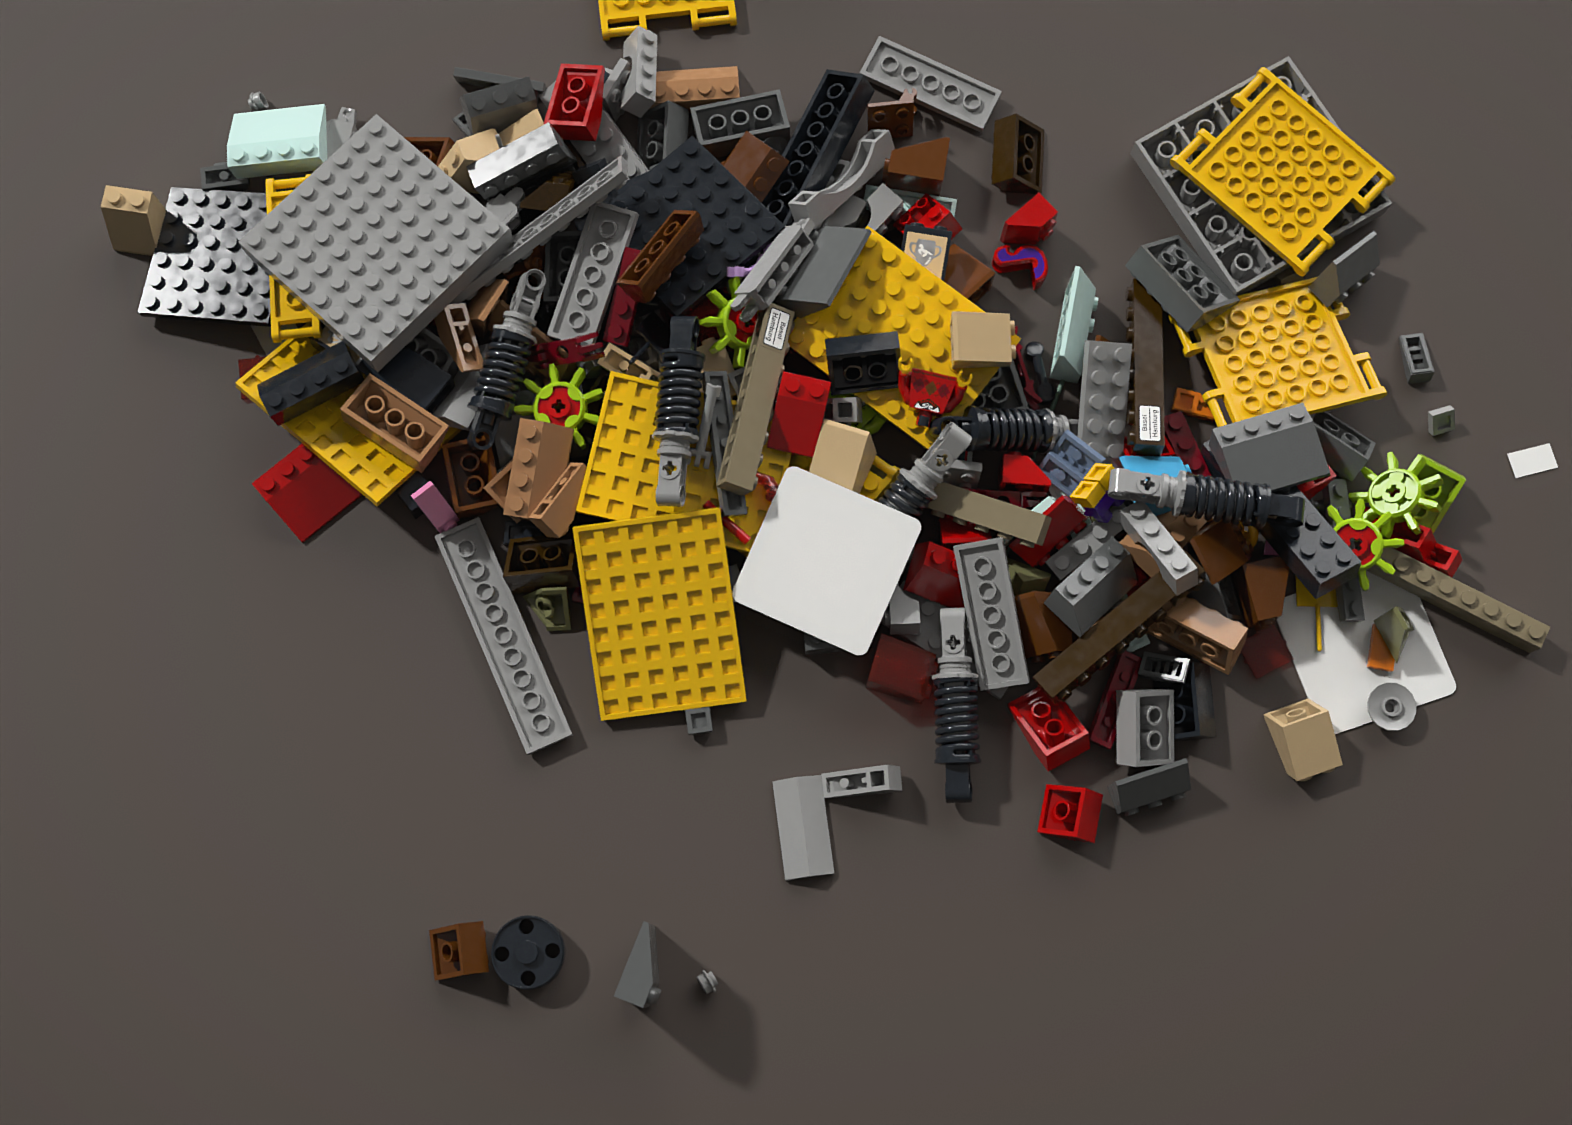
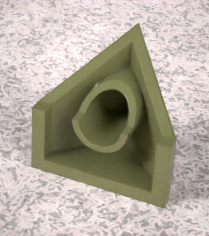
M1007 557L1014 596L1031 591H1045L1051 577L1050 573Z
M567 587L541 588L522 596L546 626L547 631L571 630L570 593Z
M1398 606L1374 620L1396 663L1400 658L1410 632L1415 630L1404 609Z

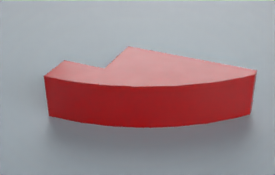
M1365 506L1364 513L1370 508ZM1379 517L1376 518V519H1375L1374 521H1372L1371 523H1375V522L1379 519ZM1406 521L1394 524L1390 539L1398 538L1404 540V546L1394 549L1450 577L1454 576L1463 560L1459 550L1438 544L1432 530L1428 527L1419 525L1421 533L1416 535L1409 529Z

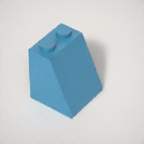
M1119 457L1122 468L1130 471L1160 476L1162 473H1165L1169 477H1177L1180 470L1192 473L1189 465H1184L1180 457ZM1145 503L1155 516L1171 511L1169 507L1157 508L1156 504Z

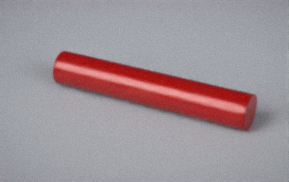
M709 500L702 506L704 509L717 508ZM722 517L723 526L744 545L751 540V537L729 517Z

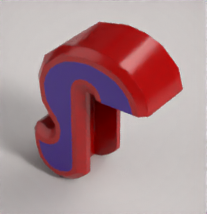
M1033 245L1020 246L1014 253L1010 252V246H1000L995 250L991 262L993 269L998 273L1030 269L1033 290L1042 286L1048 273V261L1044 252Z

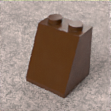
M944 137L891 150L890 159L885 158L882 182H886V186L890 189L940 196L950 138Z
M953 243L949 249L944 282L975 304L991 290L995 272Z
M1280 556L1243 564L1231 574L1245 627L1248 630L1254 628L1255 632L1269 629V626L1276 624L1275 620L1282 616L1289 567Z
M1031 591L1014 596L1026 660H1031V664L1045 663L1046 658L1053 660L1073 644L1071 629L1044 604L1051 592Z

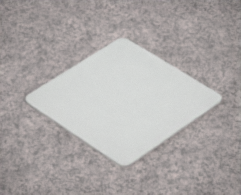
M789 467L783 475L733 588L732 596L740 604L855 655H863L868 651L920 534L921 524L914 517L799 467Z
M1366 571V575L1369 580V590L1363 591L1361 588L1364 621L1340 622L1338 607H1320L1322 651H1317L1315 607H1297L1296 593L1285 597L1282 616L1276 620L1307 698L1329 711L1335 734L1373 722L1367 710V701L1370 693L1377 686L1384 683H1398L1405 686L1413 694L1416 706L1451 695L1456 690L1455 680L1420 597ZM1396 606L1403 608L1415 630L1410 632L1398 662H1394V670L1387 672L1367 668L1374 620ZM1386 704V710L1388 712H1392V706L1390 704Z

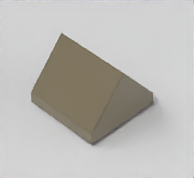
M1293 267L1273 277L1278 286L1304 280L1302 276H1299L1294 271Z

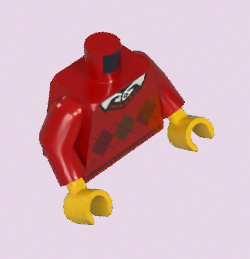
M902 357L898 360V368L900 370L898 378L899 392L903 402L909 405V410L918 412L915 425L922 428H930L932 416L942 417L944 413H951L962 402L967 385L970 384L973 378V373H971L968 379H964L961 375L963 369L959 371L956 378L913 368V359L911 357L909 365L901 363Z

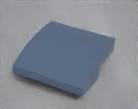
M1067 429L1038 467L1051 480L1052 484L1070 497L1080 482L1084 481L1083 478L1095 463L1102 464L1106 458Z

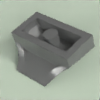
M227 162L215 163L213 166L200 168L202 190L243 192L250 187V178L237 179L227 167Z

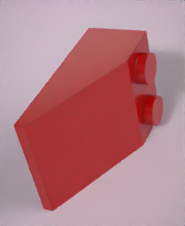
M560 65L543 124L545 125L549 122L561 139L596 141L602 118L604 66Z
M783 371L767 448L813 458L823 423L831 382Z
M1037 687L1007 704L1035 755L1048 772L1090 749L1088 731L1065 701L1058 702L1055 705Z

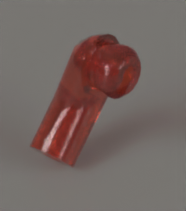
M757 471V484L764 487L766 491L765 499L772 502L779 486L774 477Z

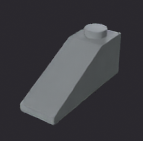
M880 765L821 774L824 798L902 791L900 766Z

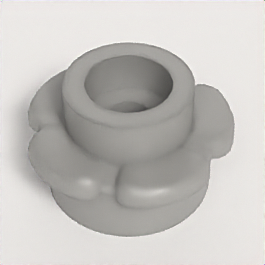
M260 91L250 94L248 104L254 112L264 111L269 108L265 96Z
M703 970L702 974L697 976L699 984L706 995L712 991L715 993V986L718 985L715 976L711 971L706 973Z

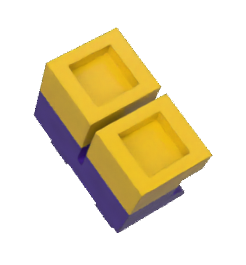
M1095 463L1083 478L1084 481H1081L1070 495L1074 503L1080 504L1084 508L1085 516L1094 517L1100 523H1108L1113 517L1112 512L1109 510L1111 505L1118 507L1125 501L1108 496L1110 471L1115 469L1112 464Z

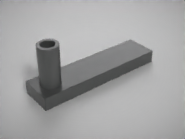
M455 67L453 73L457 83L480 87H492L521 79ZM531 80L538 106L539 96L547 87L544 82Z

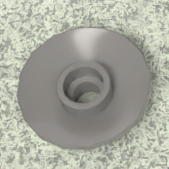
M1384 683L1377 686L1370 693L1367 701V710L1371 720L1378 727L1387 731H1398L1406 728L1414 720L1416 701L1413 694L1405 686L1398 683ZM1386 704H1390L1392 706V712H1388L1386 710Z

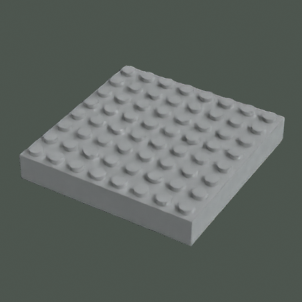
M1289 56L1267 68L1341 130ZM1256 74L1135 141L1130 152L1200 258L1236 296L1246 294L1292 266L1180 170L1174 169L1170 164V160L1173 156L1179 155L1194 140L1196 133L1200 129L1207 130L1217 138L1243 111L1231 103V98L1236 93H1240L1256 77ZM1263 82L1247 100L1252 102L1268 84ZM1202 143L1186 162L1190 165L1208 146ZM1373 177L1358 194L1364 197L1378 183ZM1384 191L1369 204L1370 208L1365 213L1357 211L1354 204L1349 202L1323 230L1336 242L1382 216L1391 206L1392 202ZM1314 238L1297 257L1303 261L1320 243L1319 240Z
M376 114L240 239L238 243L246 255L376 372H379L514 242L508 226Z

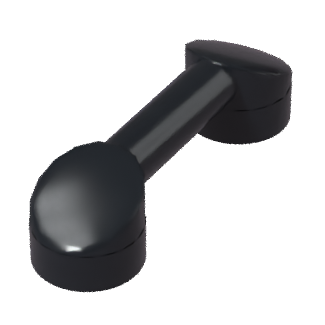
M1033 341L1026 345L1024 355L1026 359L1034 363L1039 383L1036 394L1042 399V403L1039 404L1048 405L1055 396V390L1047 381L1042 361L1044 346L1039 342Z

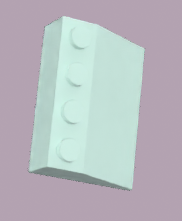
M325 104L234 114L227 143V167L237 179L315 171L327 160Z
M1075 266L1065 290L1050 378L1063 379L1072 383H1078L1080 376H1082L1085 340H1087L1088 332L1092 333L1095 319H1092L1091 315L1092 311H1096L1099 299L1095 297V286L1079 266Z

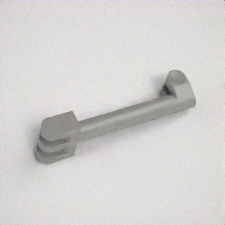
M707 383L705 394L707 397L698 434L699 441L696 443V448L690 447L691 456L696 457L695 467H699L701 458H704V469H709L712 452L706 451L705 448L716 398L720 396L722 386L719 385L715 386ZM691 459L687 460V465L691 463Z

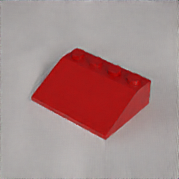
M303 444L299 445L252 483L302 543L363 495Z

